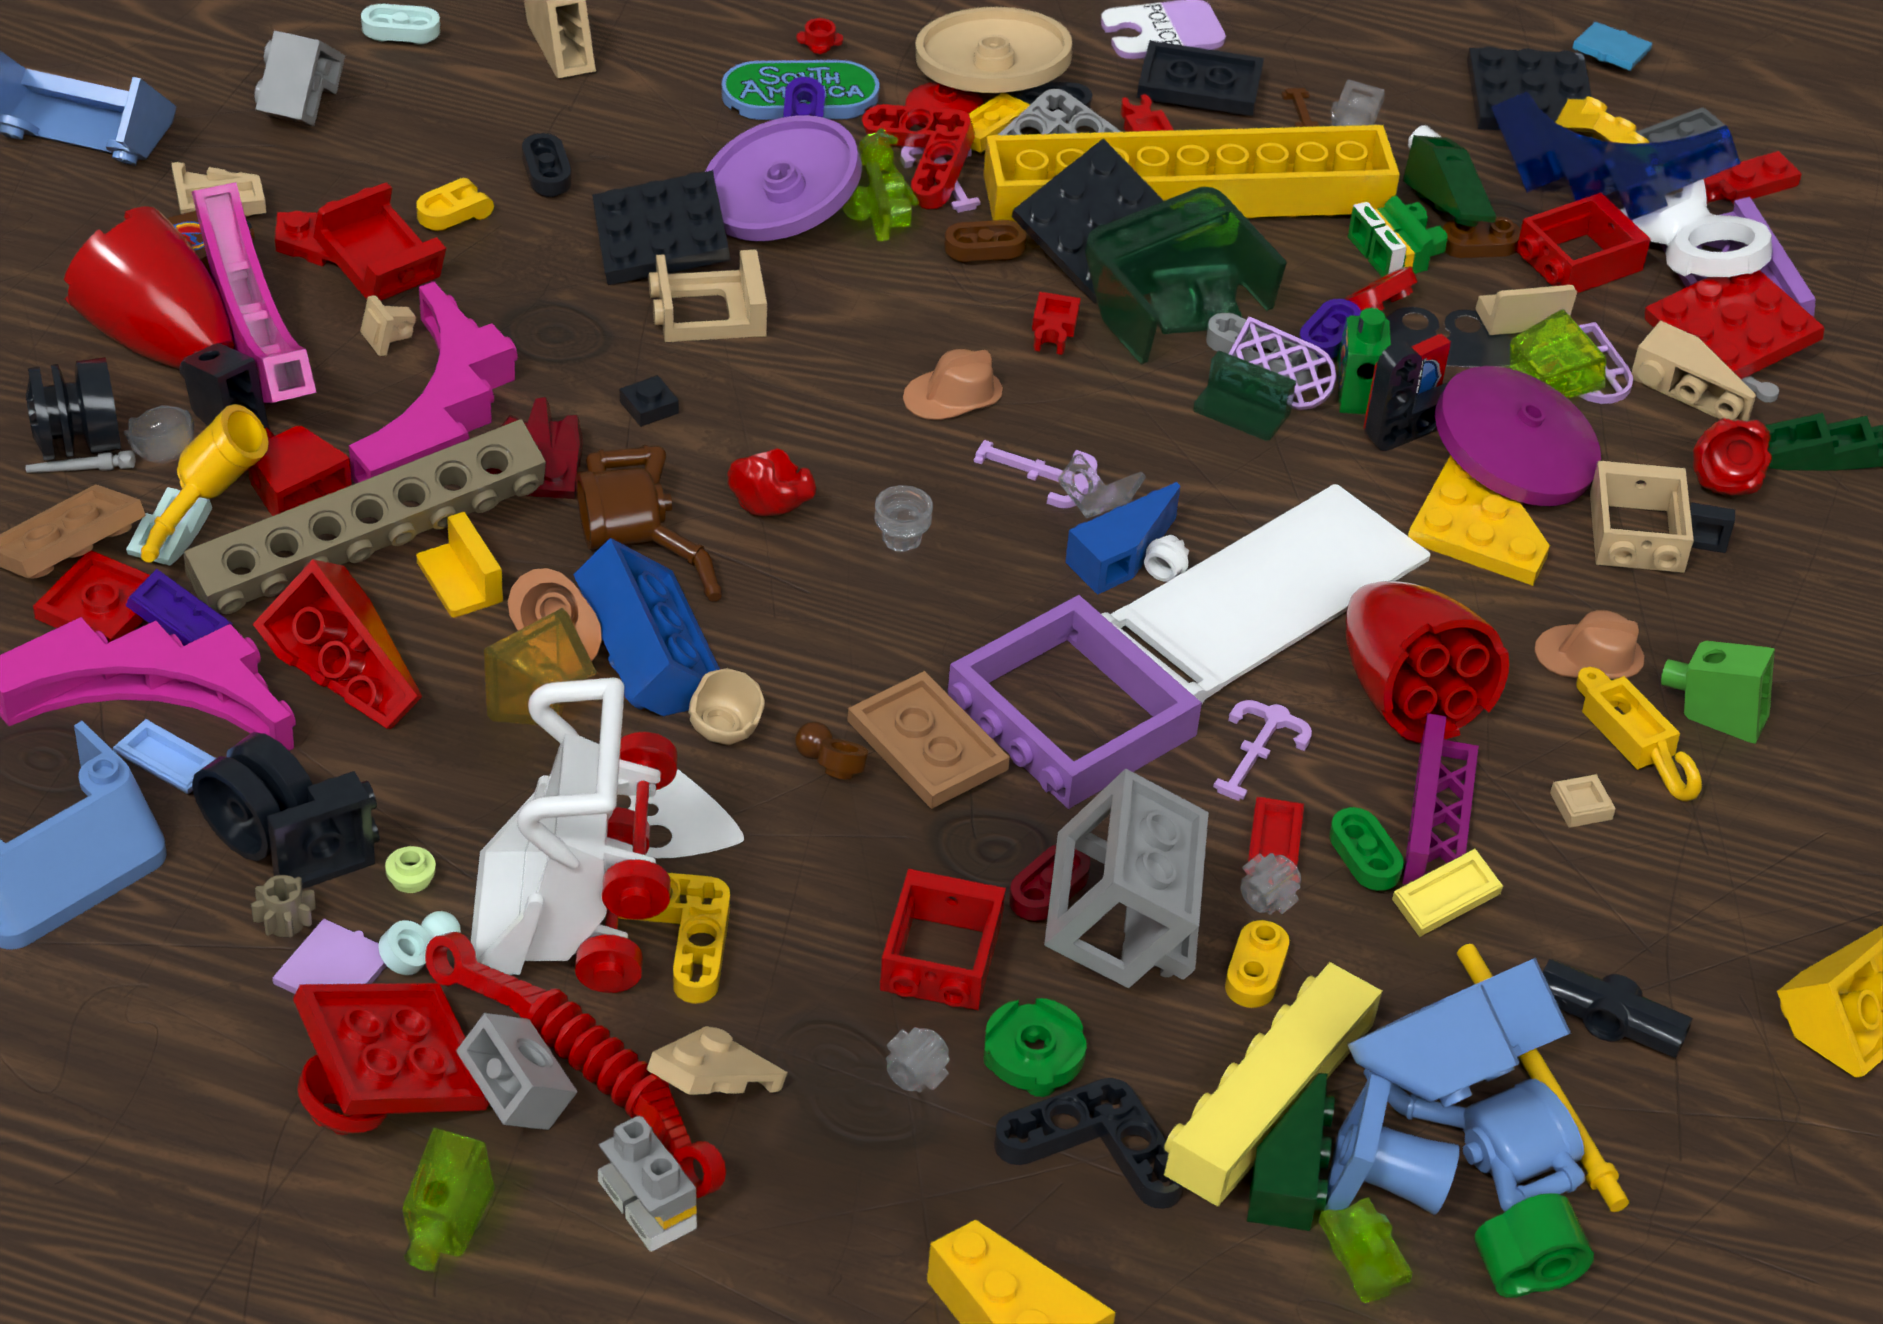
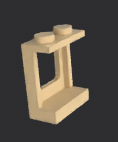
M740 250V270L668 274L665 255H656V272L649 273L650 298H658V300H653L654 324L662 325L665 342L766 336L767 300L757 250ZM720 295L726 299L728 320L673 322L672 298Z

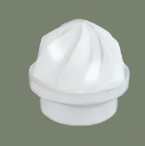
M1173 535L1155 539L1146 549L1145 568L1154 578L1168 582L1187 570L1189 549L1185 548L1183 540H1179Z

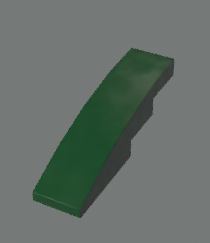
M1818 413L1765 425L1770 433V443L1768 446V451L1772 455V461L1768 466L1770 469L1837 471L1883 466V425L1871 427L1868 416L1827 424L1824 414Z

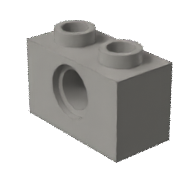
M484 1013L456 1050L503 1125L549 1130L577 1093V1090L529 1019Z

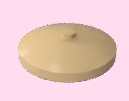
M983 7L947 14L926 25L916 38V62L926 76L943 85L972 92L1001 93L1037 87L1060 76L1069 67L1072 60V38L1069 31L1061 23L1046 15L1017 8Z

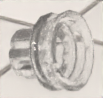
M899 485L885 489L876 498L874 520L877 527L882 530V540L886 543L887 547L902 552L917 548L921 543L922 534L928 530L932 523L933 502L930 496L916 487Z

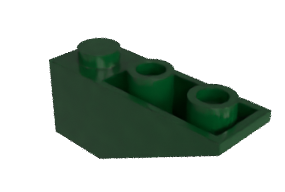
M1413 135L1403 182L1415 189V194L1418 197L1433 201L1436 209L1452 214L1454 221L1459 224L1477 226L1478 221L1495 222L1496 215L1468 151L1449 138Z
M1319 1073L1257 1147L1250 1182L1247 1222L1310 1231L1314 1211L1324 1212L1328 1180L1319 1178V1169L1328 1168L1332 1138L1322 1136L1323 1126L1331 1127L1335 1096L1326 1095L1327 1074Z

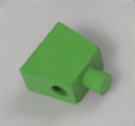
M1704 641L1699 644L1689 664L1668 659L1663 669L1661 684L1662 686L1685 691L1684 715L1689 720L1756 744L1770 715L1775 649L1762 646Z

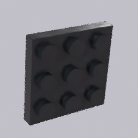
M1469 47L1467 64L1479 130L1563 134L1553 126L1567 100H1585L1587 96L1592 97L1583 53Z
M1104 138L1014 208L1011 216L1094 304L1098 303L1181 236L1187 228V224Z
M713 170L701 173L694 172L686 176L661 181H650L646 184L622 189H610L606 192L592 194L604 271L608 285L649 277V273L656 272V255H665L667 273L731 260Z

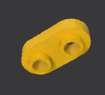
M1258 920L1248 923L1241 930L1225 982L1226 993L1236 1004L1248 1008H1257L1268 1004L1273 999L1289 947V936L1280 925L1271 921Z

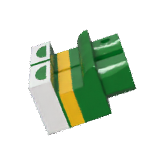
M1397 195L1388 199L1383 208L1373 209L1368 202L1353 205L1348 238L1365 258H1369L1368 262L1381 277L1406 266H1412L1415 274L1428 270L1430 257L1445 252L1448 236L1441 226L1426 229L1428 216L1426 209L1420 202L1405 205Z

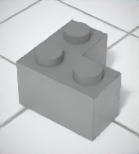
M274 30L272 40L268 41L264 51L266 67L263 80L257 83L255 89L256 110L270 117L314 126L322 91L333 94L337 93L345 55L320 40Z

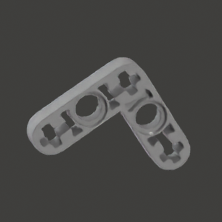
M1051 89L1042 93L998 135H1022L1020 130L1028 126L1038 129L1041 134L1077 133L1076 128L1079 126H1089L1096 133L1121 131L1069 93L1060 89Z

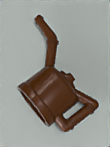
M642 445L640 448L609 451L599 449L598 452L590 453L586 459L588 471L577 472L576 474L579 515L588 549L597 550L610 538L623 545L654 541L688 560L690 565H695L705 588L704 594L710 601L720 600L722 589L718 585L712 559L709 553L704 550V546L701 544L696 545L661 525V523L665 522L666 511H672L671 494H664L659 483L667 457L664 448ZM639 465H644V466H645V469H643V468H628V469H618V470H608V471H606V469H609V468H619V467H629V466H639Z

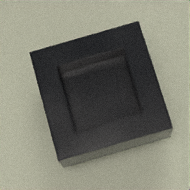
M658 375L620 388V403L640 427L679 414V400Z
M1691 502L1690 513L1694 540L1692 548L1726 553L1735 523V509Z

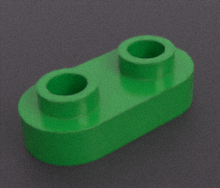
M1349 807L1338 811L1332 819L1329 839L1354 878L1362 886L1372 890H1388L1396 886L1401 878L1404 859L1378 819L1372 813L1362 808Z

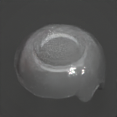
M162 405L145 411L138 418H130L128 421L129 431H123L130 448L135 454L146 462L163 464L177 460L187 445L193 441L195 424L188 410Z

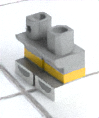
M636 1116L616 1126L614 1137L599 1144V1147L611 1163L598 1169V1182L621 1213L626 1215V1220L649 1251L652 1252L697 1229L696 1188L642 1116Z

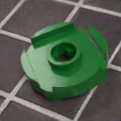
M1036 998L1035 1004L1020 1006L1019 1000L1008 1002L998 1008L987 1022L983 1061L986 1067L992 1070L1004 1082L1027 1090L1028 1093L1036 1097L1049 1096L1055 1091L1056 1087L1063 1086L1073 1080L1084 1065L1087 1040L1083 1035V1024L1071 1009L1054 1000ZM1038 1039L1043 1040L1044 1048L1031 1049L1026 1046L1024 1041L1027 1040L1034 1043Z

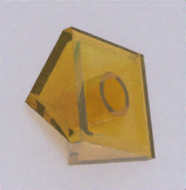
M563 608L484 649L487 716L492 721L538 725L532 719L528 709L530 696L537 688L553 682L586 680L597 674L569 614ZM565 702L553 703L549 707L562 717Z

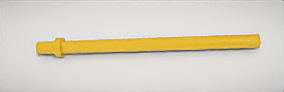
M1466 944L1458 950L1457 956L1474 984L1493 977L1474 944ZM1535 1048L1518 1056L1531 1079H1537L1548 1086L1565 1105L1575 1121L1584 1146V1155L1580 1161L1588 1172L1586 1181L1592 1190L1598 1189L1611 1212H1618L1624 1209L1629 1204V1200L1617 1182L1619 1177L1618 1171L1612 1163L1605 1162L1538 1049Z

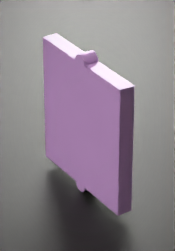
M323 919L274 975L273 984L294 994L300 984H372L387 965L380 956L379 944L365 938L362 931L352 932Z

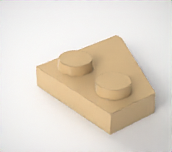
M708 1026L653 1051L647 1067L649 1072L689 1095L710 1094L712 1092H723L726 1094L744 1093L747 1082H759L769 1092H779L782 1090L788 1073L734 1042L732 1036L726 1031Z

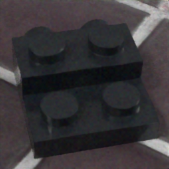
M355 771L308 786V803L267 816L274 876L300 877L302 879V889L375 864L374 843L379 842L380 837L377 825L371 815V810L377 808L376 797L370 783L367 780L361 782Z

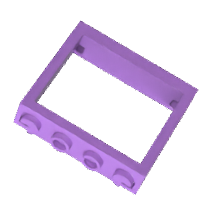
M1080 595L950 664L948 695L991 739L996 741L1010 755L1016 765L1024 767L1040 782L1045 792L1049 791L1068 809L1104 789L1125 768L1134 772L1197 735L1202 702ZM1066 640L1153 716L1076 761L1070 759L989 684L991 681Z

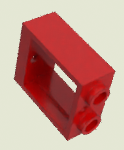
M1598 193L1523 219L1517 252L1552 286L1573 285L1577 293L1643 271L1651 238L1606 196ZM1588 235L1603 249V251L1573 261L1558 244Z
M908 869L882 956L880 991L895 993L902 997H915L935 1001L952 1007L979 1010L1003 920L1006 888ZM913 918L983 932L973 970L903 956Z

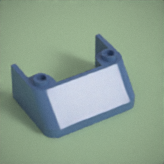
M0 51L1 135L22 140L24 134L112 153V159L125 164L136 165L137 159L146 160L173 123L177 106L140 78L133 77L129 91L26 69Z
M83 721L75 724L74 729L81 765L79 783L82 791L88 797L6 844L0 839V948L19 949L31 944L153 872L166 859L167 852L164 835L128 765Z
M1533 958L1401 1017L1347 1045L1357 1065L1428 1102L1440 1099L1444 1108L1473 1095L1469 1085L1486 1079L1488 1082L1515 1069L1514 1066L1519 1064L1518 1056L1571 1032L1536 958Z

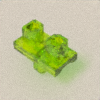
M878 162L866 163L870 184L868 187L857 186L852 196L842 206L843 211L852 219L866 220L870 216L877 241H887L890 239V228L911 226V203L909 198H904L905 186L902 173L882 174Z
M1369 1197L1359 1200L1345 1209H1329L1321 1212L1319 1223L1330 1241V1247L1338 1260H1341L1352 1279L1354 1289L1362 1302L1368 1303L1387 1297L1391 1293L1392 1288L1411 1281L1412 1271L1390 1235L1392 1225L1384 1214L1376 1211Z

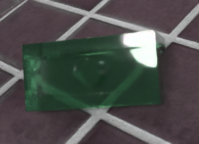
M1219 350L1211 359L1208 386L1194 402L1193 411L1265 441H1270L1291 413L1296 380Z

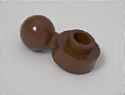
M808 722L797 731L795 744L798 752L808 759H817V762L825 767L827 775L839 779H852L854 774L864 772L868 750L865 747L850 741L833 739L830 729L820 722Z

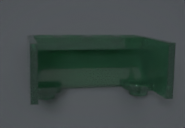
M1212 187L1195 188L1098 227L1089 233L1085 247V256L1101 318L1140 364H1144L1149 360L1160 314L1143 297L1144 295L1197 274L1207 285L1219 290L1232 289L1242 284L1268 311L1274 308L1287 261L1221 191Z

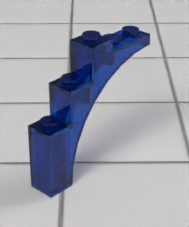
M1528 91L1491 107L1502 138L1526 192L1563 177L1575 201L1598 193H1602L1605 196L1616 191L1626 215L1631 221L1668 206L1666 194L1741 164L1732 134L1727 125L1696 136L1666 142L1629 144L1593 139L1576 134L1560 126L1538 108Z

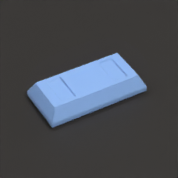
M147 719L113 747V751L124 759L186 794H190L193 791L192 782L194 774L216 759Z

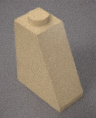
M524 0L527 23L555 76L563 78L595 72L586 0Z

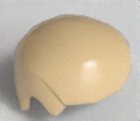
M729 668L710 671L702 677L690 700L688 710L690 722L694 729L707 740L731 745L747 739L754 732L763 713L765 699L759 684L746 673Z

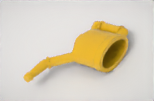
M237 404L227 406L182 451L179 457L177 474L183 489L160 517L157 516L154 520L155 524L150 530L146 544L141 548V558L143 561L150 563L158 558L159 550L168 536L176 531L175 527L199 497L210 499L221 495L247 469L255 465L268 450L267 433L261 421L252 411Z

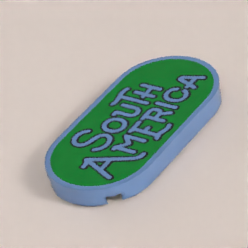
M750 61L736 65L726 72L722 79V100L728 108L731 109V106L739 109V115L756 120L783 118L785 90L788 83L797 77L807 76L818 80L824 87L823 118L850 119L865 114V108L873 107L877 104L879 81L870 69L851 61ZM801 100V101H799L800 103H807V104L810 103V102L807 101V100Z

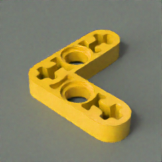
M668 873L671 880V898L668 907L661 914L649 919H642V921L680 924L673 966L674 992L677 997L685 1002L693 1004L704 1003L712 999L719 988L730 914V890L727 884L719 878ZM680 895H686V903H680ZM704 898L713 899L711 904H702ZM706 933L713 936L715 941L707 946H697L688 939L694 934ZM693 963L702 964V976L699 982L690 981L693 974Z

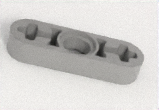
M1219 313L1212 316L1208 323L1206 337L1208 346L1214 351L1228 356L1232 345L1235 343L1247 320L1231 313ZM1255 327L1258 337L1271 334L1258 327ZM1250 328L1242 343L1254 339ZM1282 338L1285 349L1297 346ZM1276 339L1261 343L1263 348L1272 351L1271 353H1264L1265 356L1280 351ZM1256 345L1241 350L1245 363L1260 358L1259 352L1252 349ZM1303 350L1288 355L1292 368L1307 363ZM1308 350L1312 361L1317 360L1318 356ZM1236 353L1235 356H1234V358H1233V360L1239 362V359H1238V356H1237V353ZM1283 357L1268 362L1271 374L1287 370ZM1263 364L1251 367L1266 375ZM1310 369L1294 374L1298 386L1314 382ZM1289 376L1277 379L1278 381L1293 387Z

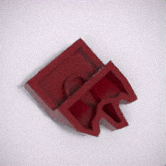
M537 398L534 401L528 422H523L546 461L544 483L526 496L575 499L576 474L581 466L583 447L578 415H567L561 421H552L547 398ZM509 415L500 427L520 419ZM496 468L486 469V472L490 474L502 473L501 470Z

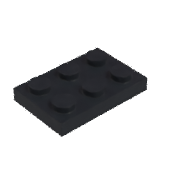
M1149 40L1138 84L1137 98H1141V95L1146 94L1150 97L1151 101L1156 103L1167 102L1186 105L1194 109L1205 108L1224 111L1232 115L1243 114L1253 116L1264 58Z

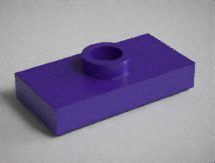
M158 569L129 596L126 607L148 623L157 621L169 635L175 634L183 646L222 627L233 624Z

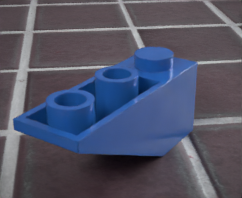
M1175 482L1160 490H1154L1142 498L1124 506H1118L1104 515L1088 522L1080 523L1070 529L1065 563L1097 595L1133 579L1144 564L1148 545L1153 540L1163 537L1176 519L1180 485Z

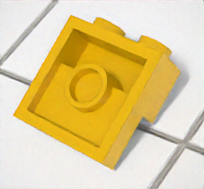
M1587 96L1585 100H1567L1553 126L1554 128L1612 167L1654 168L1660 155L1648 147L1650 144L1649 140L1635 132L1637 129L1636 125L1624 118L1605 112L1607 106L1595 98Z

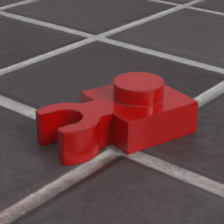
M1146 94L1141 95L1139 106L1132 105L1127 97L1122 98L1120 113L1122 118L1125 119L1124 130L1126 132L1175 131L1163 110L1151 111L1152 101Z
M1039 292L1032 323V331H1035L1033 345L1035 351L1040 352L1043 343L1052 342L1057 345L1056 354L1062 355L1065 352L1067 337H1074L1081 298Z

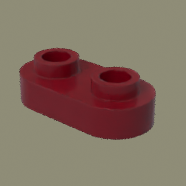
M1057 844L1046 849L1015 876L1011 882L1009 905L1013 912L1023 919L1039 921L1048 918ZM1077 849L1074 850L1069 900L1087 884L1090 873V857Z

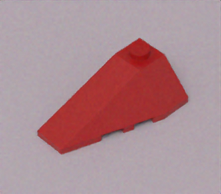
M313 559L253 623V626L277 658L289 666L297 667L320 686L327 687L344 698L346 703L386 729H392L423 697L370 598L344 565Z

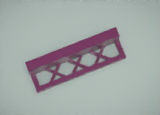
M1427 714L1420 745L1402 884H1409L1430 873L1431 871L1425 870L1426 865L1438 857L1449 863L1466 854L1479 746L1444 740L1446 716ZM1441 756L1466 760V766L1451 773L1441 763ZM1447 788L1452 790L1461 799L1448 807L1436 796L1437 793ZM1443 822L1457 834L1444 842L1432 832L1433 827Z

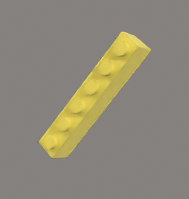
M1331 962L1316 978L1310 975L1301 986L1296 1001L1291 1006L1284 1004L1279 1009L1267 1034L1258 1033L1247 1049L1244 1060L1239 1065L1235 1062L1229 1065L1220 1080L1219 1088L1212 1095L1206 1092L1200 1098L1189 1122L1186 1125L1179 1123L1171 1131L1164 1150L1169 1153L1164 1176L1212 1204L1219 1206L1253 1167L1257 1147L1319 1073H1325L1328 1079L1350 1053L1347 1044L1363 1037L1374 1024L1382 990Z

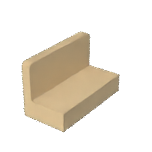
M1573 285L1499 291L1496 295L1479 296L1475 309L1489 335L1567 328L1577 291Z

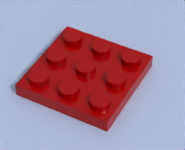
M1760 270L1751 274L1746 273L1731 277H1707L1645 307V320L1653 328L1660 321H1663L1699 337L1740 379L1746 378L1822 340L1824 336V326Z
M439 983L299 985L293 1001L344 1115L478 1111L487 1109L489 1105L487 1098L456 1052L465 1040V1036Z

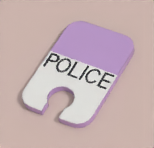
M1178 0L1111 8L1104 11L1101 15V25L1105 33L1116 32L1123 28L1135 29L1140 33L1139 36L1133 38L1123 36L1112 38L1111 45L1119 56L1126 59L1145 58L1149 40L1210 50L1218 49L1225 43L1223 28L1210 5L1203 0Z

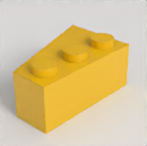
M977 1220L930 1244L927 1282L960 1324H1114L1115 1311Z

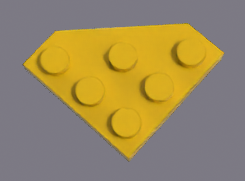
M1451 455L1411 525L1408 537L1423 548L1532 586L1547 559L1550 545L1519 501L1498 494L1478 482Z

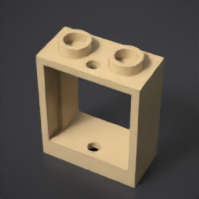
M1598 461L1590 490L1596 565L1685 573L1694 541L1686 468ZM1639 480L1645 481V482L1642 483V484H1637V483H1636V482L1639 481ZM1609 506L1667 511L1669 534L1611 529Z

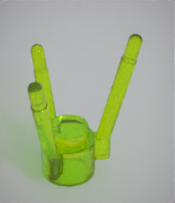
M883 128L878 129L877 133L865 136L859 143L858 148L862 166L865 165L866 168L876 172L887 170L913 206H917L919 200L893 162L894 153L890 144H897L898 138L887 134Z

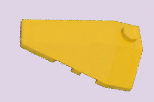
M1883 925L1801 971L1777 991L1782 1013L1788 1019L1794 1037L1854 1077L1865 1076L1883 1060Z

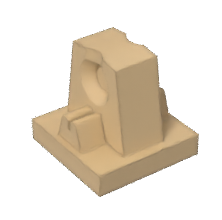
M376 295L368 296L360 332L379 356H385L388 352L389 343L412 337L416 316L409 307L384 306Z

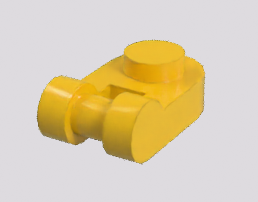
M460 178L420 196L417 200V220L422 226L430 230L443 231L472 217L478 220L487 218L494 209V202L485 193H478L477 186L468 178Z

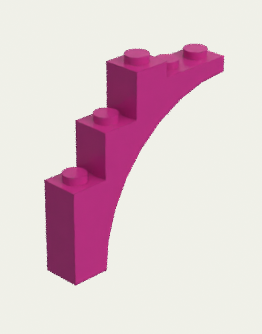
M234 182L192 191L212 279L223 300L230 321L234 348L236 351L255 360L264 403H273L317 393L307 350L299 346L291 337L280 317L265 281L247 225L237 183Z
M434 281L420 286L419 296L421 321L434 338L439 351L435 373L423 393L402 415L381 430L349 445L351 479L355 483L469 440L468 432L492 423L491 404L494 402L492 389L515 380L514 361L517 360L518 354L513 341L509 337H504L492 323L478 328L473 319H468L459 310L454 298L451 295H446Z
M80 617L0 655V717L8 726L45 712L83 703L112 700L159 701L191 707L228 720L250 734L253 732L267 734L279 741L290 751L294 749L292 727L296 725L294 714L289 705L283 700L278 701L269 692L265 680L258 673L257 664L260 663L261 657L257 646L249 637L243 638L231 624L183 646L175 634L169 635L157 621H153L114 641L108 642L101 631L94 632Z

